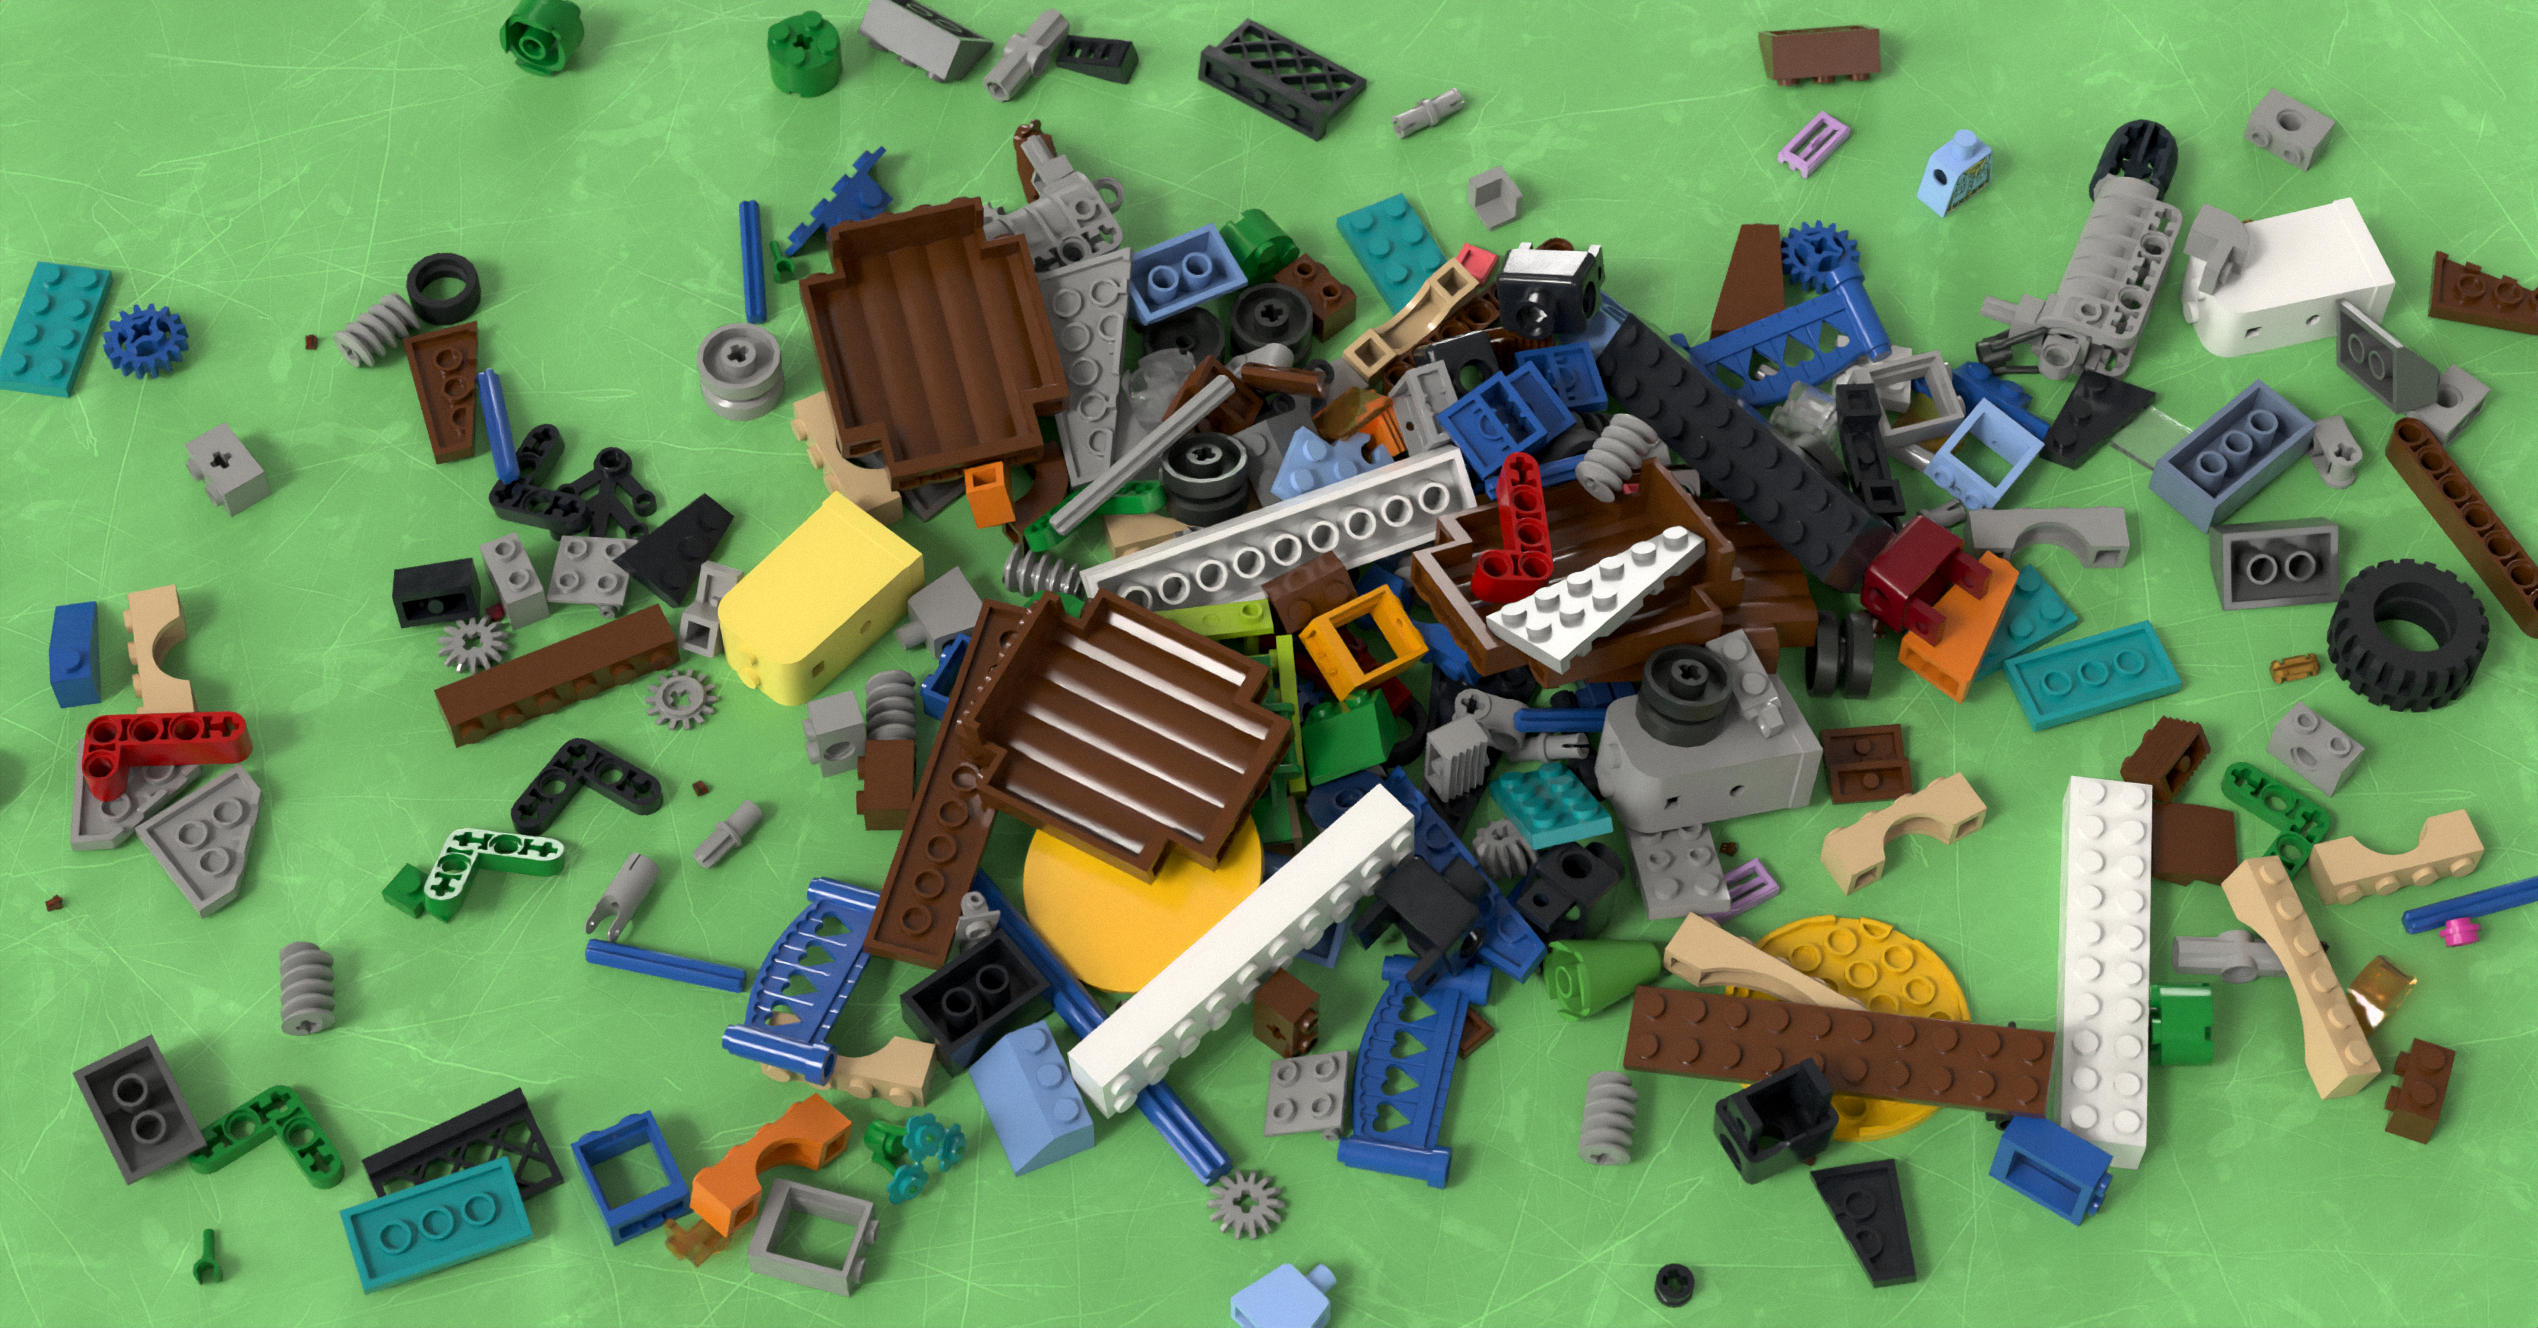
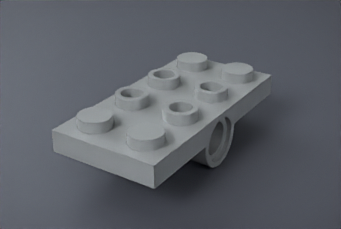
M1621 821L1629 849L1632 883L1634 888H1640L1649 920L1688 916L1690 911L1696 915L1730 911L1731 898L1708 823L1655 833H1643L1630 829Z

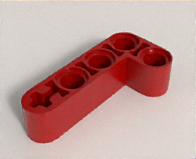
M1515 452L1507 456L1496 483L1504 550L1493 549L1482 553L1471 579L1470 588L1476 598L1484 602L1516 603L1533 595L1538 589L1548 587L1553 573L1554 564L1540 469L1537 461L1531 455L1523 452Z
M231 711L103 715L93 719L87 726L81 766L85 780L94 798L99 801L109 802L118 799L125 792L128 783L129 767L239 763L250 756L253 750V742L242 715Z

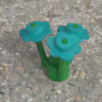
M925 1113L922 1117L917 1115L910 1117L906 1127L879 1117L868 1125L864 1134L865 1146L869 1150L874 1151L871 1158L872 1162L883 1166L894 1177V1180L887 1185V1191L890 1193L889 1201L893 1205L901 1204L905 1199L912 1200L921 1192L929 1178L928 1173L924 1170V1165L921 1163L927 1156L933 1157L937 1154V1159L940 1161V1171L946 1173L952 1165H956L963 1158L966 1150V1140L964 1133L961 1132V1125L955 1123L951 1128L944 1130L943 1125L936 1122V1118L932 1113ZM906 1149H909V1157L916 1162L912 1166L905 1164L898 1168L890 1161V1158L899 1157Z

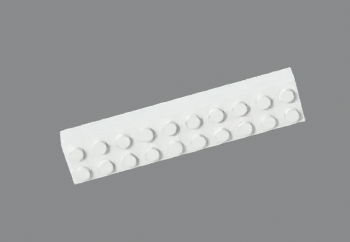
M1447 444L1079 571L1088 598H1094L1101 587L1152 612L1266 599L1260 585L1330 550L1345 565L1346 570L1435 540L1437 517L1477 507V503L1460 448Z
M2071 776L2063 799L2056 1014L2057 1041L2055 1048L2053 1122L2114 1156L2110 1167L2137 1170L2146 1149L2152 785Z
M1380 783L1068 1052L1072 1077L1076 1087L1107 1119L1117 1111L1122 1113L1130 1108L1137 1099V1093L1148 1084L1155 1085L1162 1080L1169 1070V1065L1180 1056L1182 1058L1189 1056L1198 1047L1201 1037L1211 1029L1216 1031L1229 1020L1231 1011L1241 1002L1246 1004L1252 1001L1254 995L1262 987V984L1280 967L1286 971L1297 953L1303 948L1308 950L1315 946L1322 938L1323 931L1334 921L1336 923L1342 922L1352 912L1353 904L1364 895L1367 897L1373 895V890L1384 881L1385 876L1393 869H1398L1405 861L1414 856V815Z

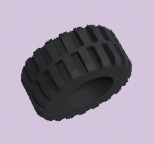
M2392 559L2379 562L2377 568L2374 565L2364 568L2359 572L2358 576L2351 578L2346 584L2327 631V642L2329 644L2327 651L2330 661L2333 664L2337 663L2335 671L2343 681L2348 680L2350 682L2349 688L2358 696L2363 693L2369 697L2368 702L2379 706L2380 703L2389 705L2392 711L2403 712L2404 708H2411V712L2415 713L2426 712L2428 706H2431L2432 709L2446 706L2449 700H2456L2464 693L2466 686H2470L2488 646L2489 620L2486 616H2483L2486 610L2481 600L2472 597L2474 594L2473 589L2466 582L2462 584L2456 580L2457 575L2448 569L2443 572L2435 568L2436 564L2427 561L2424 564H2417L2415 559H2401L2400 563H2394ZM2384 620H2403L2414 623L2426 630L2435 639L2439 648L2424 652L2404 649L2389 641L2381 633L2376 623Z

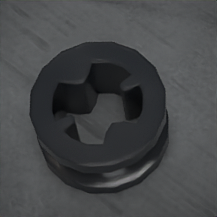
M1672 1263L1665 1265L1656 1275L1654 1286L1656 1298L1667 1307H1682L1692 1297L1695 1279L1692 1272L1681 1264ZM1669 1279H1676L1677 1284L1681 1286L1680 1292H1672L1671 1286H1668Z

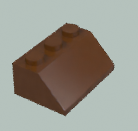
M1861 24L1758 32L1767 78L1777 80L1778 86L1798 85L1799 78L1813 77V83L1835 82V75H1848V80L1851 81L1870 79V73L1881 72L1879 28Z

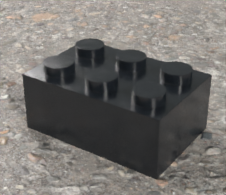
M999 928L900 995L903 1021L921 1042L935 1044L937 1061L952 1078L977 1062L1006 1034L1029 1026L1053 1009L1051 984L1002 928Z

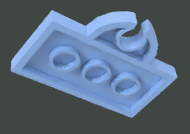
M1303 426L1295 431L1270 492L1285 501L1392 464L1394 460L1383 443L1371 452V464L1363 459L1361 447L1369 442V434L1351 432L1330 445ZM1404 550L1373 562L1389 573L1394 574L1400 559L1403 558Z

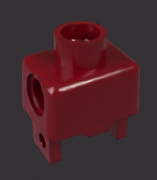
M1917 515L1898 534L1893 532L1865 570L1860 603L1897 634H1901L1907 628L1935 647L1942 640L1947 617L1932 608L1939 601V595L1953 582L1980 601L1987 594L1993 571L1963 551L1964 539L1928 517Z

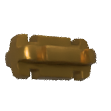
M2307 653L2308 657L2306 658L2303 654L2283 658L2282 663H2279L2278 660H2273L2269 667L2273 681L2275 683H2282L2281 679L2283 678L2286 682L2308 677L2307 673H2310L2311 676H2316L2320 669V663L2316 654Z

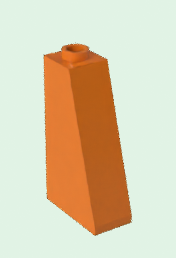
M1987 551L1978 560L1993 571L1987 594L1979 601L1955 584L1932 607L1947 617L1942 640L1933 647L1909 631L1902 638L1897 659L1959 704H1962L1969 694L2014 595L2020 573L2010 562L1997 557L1990 551Z

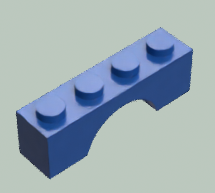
M1374 564L1354 587L1358 597L1387 584L1392 593L1400 599L1406 615L1413 626L1421 632L1429 649L1419 661L1424 664L1431 662L1440 667L1449 678L1455 681L1462 679L1474 686L1483 675L1474 669L1466 652L1455 644L1447 627L1441 623L1428 624L1411 618L1410 610L1413 601L1404 580ZM1370 613L1352 620L1359 628L1365 631L1372 629L1379 633L1389 644Z

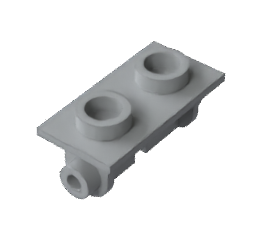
M969 892L961 900L963 916H960L955 929V941L948 960L955 959L995 932L1000 917V910L989 912L986 900L979 892Z

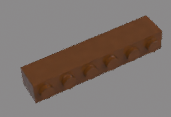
M658 603L435 689L434 693L441 716L456 748L466 744L478 743L485 737L504 729L516 728L523 722L540 715L552 714L561 707L573 702L590 699L597 693L614 686L626 685L635 678L650 672L664 670L673 663L680 661L677 640Z

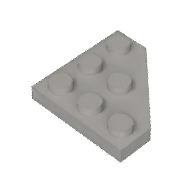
M78 739L70 844L73 851L115 849L135 832V827L150 819L202 774V765L129 767L127 788L123 795L114 801H99L91 794L83 775L81 765L85 739Z
M240 763L134 828L138 838L201 919H204L238 897L264 801L261 789Z

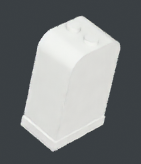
M2349 197L2336 200L2332 204L2244 223L2249 234L2250 245L2241 274L2238 275L2231 272L2227 283L2219 282L2213 295H2208L2198 291L2207 262L2190 256L2180 289V300L2183 304L2185 320L2189 324L2192 323L2202 345L2214 355L2232 358L2336 336V300L2341 298L2346 299L2381 324L2396 282L2355 203Z

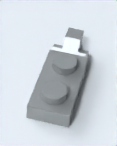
M1741 628L1706 642L1704 648L1722 658L1728 664L1733 674V689L1730 699L1740 718L1745 716L1748 722L1755 719L1765 739L1779 734L1784 725V721L1778 711L1782 707L1779 695L1743 629Z

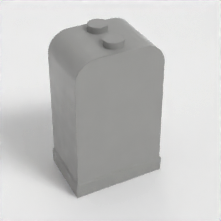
M1777 671L1776 674L1767 675L1779 695L1782 707L1778 711L1784 721V725L1779 734L1767 739L1764 738L1755 719L1748 722L1745 716L1740 718L1731 699L1727 705L1723 728L1716 739L1702 746L1688 748L1665 744L1654 739L1641 728L1635 716L1638 695L1623 697L1613 701L1606 712L1595 763V775L1598 779V786L1602 796L1608 797L1622 823L1638 832L1655 833L1783 808L1795 809L1808 806L1823 748Z

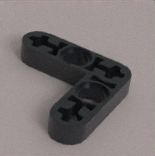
M543 424L533 428L528 433L517 450L516 457L520 472L528 467H536L535 470L528 476L513 480L511 484H504L501 479H498L489 494V502L498 518L574 535L586 530L592 522V513L586 501L577 495L541 488L565 449V442L556 426ZM549 503L545 510L532 513L533 508L538 504Z
M574 738L567 741L514 803L511 808V818L515 831L518 834L540 836L550 827L584 785L635 814L641 816L650 815L658 811L663 804L662 788L659 781L647 772L589 740ZM583 754L586 755L585 761L578 759L574 764L572 763L573 756L580 758ZM609 770H617L623 774L621 779L613 784H607L600 780L602 774ZM552 781H561L566 784L564 790L556 795H550L544 791L545 786ZM648 790L651 791L652 796L650 798L648 796H643L640 800L637 798L636 791L641 794L647 793ZM535 812H537L538 818L536 820L533 818H529L526 820V822H524V814H526L527 816H532Z

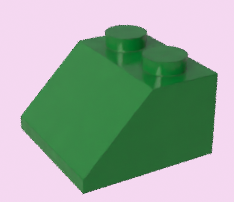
M1381 688L1369 693L1367 689H1361L1348 695L1343 702L1331 705L1330 702H1324L1309 710V714L1301 727L1309 779L1312 786L1314 787L1387 761L1400 729Z

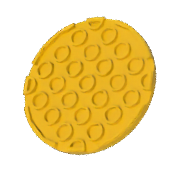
M1250 814L1246 824L1235 837L1226 858L1215 872L1171 851L1163 870L1153 884L1149 885L1037 829L1028 850L1023 874V896L1028 921L1081 983L1110 994L1113 992L1135 995L1262 885L1263 876H1265L1263 844L1254 819Z
M1835 915L1813 916L1783 925L1755 943L1759 950L1772 957L1784 958L1792 964L1794 969L1806 976L1822 979L1832 990L1844 997H1853L1860 1000L1872 1012L1971 1022L1963 991L1946 964L1920 940H1912L1908 936L1894 930L1893 926L1887 923L1861 916L1860 919L1835 918ZM1726 986L1724 995L1785 1002L1767 993L1743 987ZM1740 1083L1743 1089L1750 1086V1084ZM1833 1094L1831 1104L1839 1115V1122L1832 1140L1866 1142L1893 1137L1924 1123L1942 1107Z

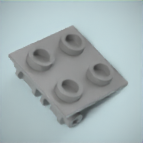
M562 535L546 601L597 605V608L600 610L599 614L602 617L614 618L615 614L620 612L621 606L624 605L631 575L612 560L636 544L638 540Z
M1348 1050L1272 1061L1264 1130L1265 1137L1319 1130L1322 1133V1138L1326 1141H1336L1339 1139V1135L1344 1131L1343 1115L1346 1109V1083L1349 1076Z

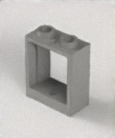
M1939 350L1853 370L1847 384L1874 383L1875 389L1925 377L1940 418L1891 430L1877 393L1882 413L1878 425L1885 450L1953 434L1965 418L1964 401L1961 396L1955 393L1952 385L1951 368L1947 362H1943Z
M1444 360L1407 370L1388 393V397L1409 456L1412 457L1447 444L1457 447L1437 421L1438 414L1458 401ZM1406 424H1413L1414 430H1407Z
M775 1177L747 1251L751 1272L850 1297L854 1283L860 1284L865 1275L867 1258H864L868 1244L874 1246L879 1235L881 1221L876 1219L874 1203ZM791 1210L857 1227L842 1271L775 1254Z

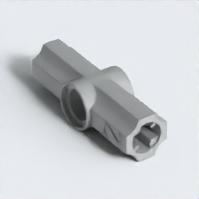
M1053 8L1049 11L1044 10L1023 35L1016 33L1009 39L1003 52V58L983 79V86L993 99L1001 103L1004 100L1009 101L1030 76L1036 78L1044 72L1049 63L1051 52L1070 32V24L1063 17L1062 13Z
M2245 930L2226 931L2218 937L2175 936L2172 943V969L2175 970L2176 974L2220 975L2223 981L2232 984L2247 983L2254 980L2257 976L2289 977L2277 954L2265 939H2254V935Z

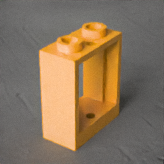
M1387 584L1313 619L1299 635L1300 640L1340 702L1345 701V698L1355 691L1361 689L1368 690L1414 667L1429 651L1423 635L1413 626L1403 609L1400 599L1392 593ZM1370 613L1398 658L1364 675L1336 631V628Z

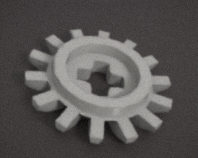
M485 615L479 624H476V617L469 619V625H466L462 619L455 620L459 629L445 626L444 632L451 636L438 638V644L447 645L438 651L439 657L450 655L444 662V665L449 668L457 662L456 673L462 674L465 667L471 668V675L477 674L478 667L484 666L486 670L492 668L489 663L494 659L501 663L504 660L497 653L498 650H509V645L500 641L509 638L508 632L497 631L503 627V624L497 621L487 626L491 620L490 615ZM480 636L482 647H472L470 650H466L467 645L464 640L467 637L474 639Z
M678 669L672 670L673 677L666 679L663 674L658 676L661 682L660 687L650 684L648 690L654 693L655 697H645V703L655 706L648 709L647 713L649 716L660 715L655 720L658 726L671 719L668 728L674 731L679 720H682L684 729L690 730L688 719L692 718L696 723L702 725L704 719L699 713L712 715L714 712L713 708L705 705L717 702V695L707 696L715 689V686L711 683L703 687L702 684L707 677L703 673L697 679L692 678V669H687L685 676H679ZM685 694H689V706L679 705L677 708L673 707L675 703L672 697L674 695L682 697Z
M1240 1169L1235 1170L1236 1182L1234 1183L1225 1175L1221 1176L1220 1181L1226 1188L1212 1186L1210 1193L1219 1196V1198L1207 1201V1208H1218V1211L1210 1216L1212 1223L1220 1219L1224 1221L1219 1231L1225 1234L1232 1227L1235 1229L1234 1239L1240 1240L1242 1231H1249L1251 1240L1257 1239L1256 1229L1259 1227L1266 1234L1272 1232L1267 1221L1270 1219L1279 1223L1282 1219L1273 1209H1284L1283 1201L1272 1198L1282 1193L1280 1187L1266 1189L1272 1178L1268 1175L1257 1183L1255 1180L1258 1172L1252 1169L1248 1180L1243 1179ZM1242 1194H1250L1251 1201L1258 1202V1206H1251L1250 1213H1242L1241 1207L1233 1204L1234 1201L1241 1200Z

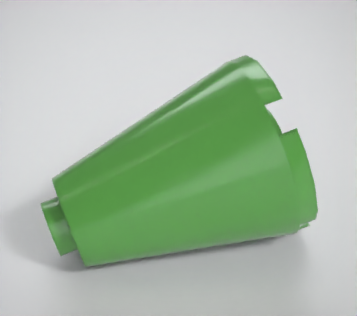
M1561 939L1548 945V947H1552V951L1543 959V975L1550 1000L1558 998L1563 1009L1557 1012L1568 1022L1582 1021L1635 992L1636 985L1646 986L1658 979L1660 970L1663 968V957L1660 950L1648 940Z

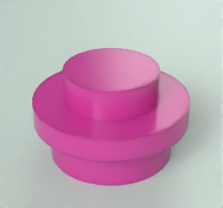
M2470 917L2445 922L2447 929L2439 931L2440 938H2444L2446 947L2450 948L2479 942L2478 932L2482 929L2480 924H2471Z

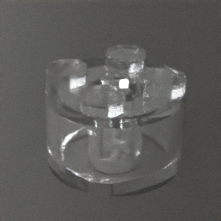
M1169 348L1151 353L1138 361L1140 368L1132 374L1128 369L1122 377L1121 385L1140 427L1146 430L1148 435L1163 423L1161 419L1183 384L1197 368L1193 354L1187 351V355H1183L1178 348Z
M1796 380L1790 388L1788 399L1784 406L1778 405L1774 409L1769 422L1785 436L1796 431L1809 433L1822 440L1835 453L1840 444V440L1835 438L1838 431L1835 395Z

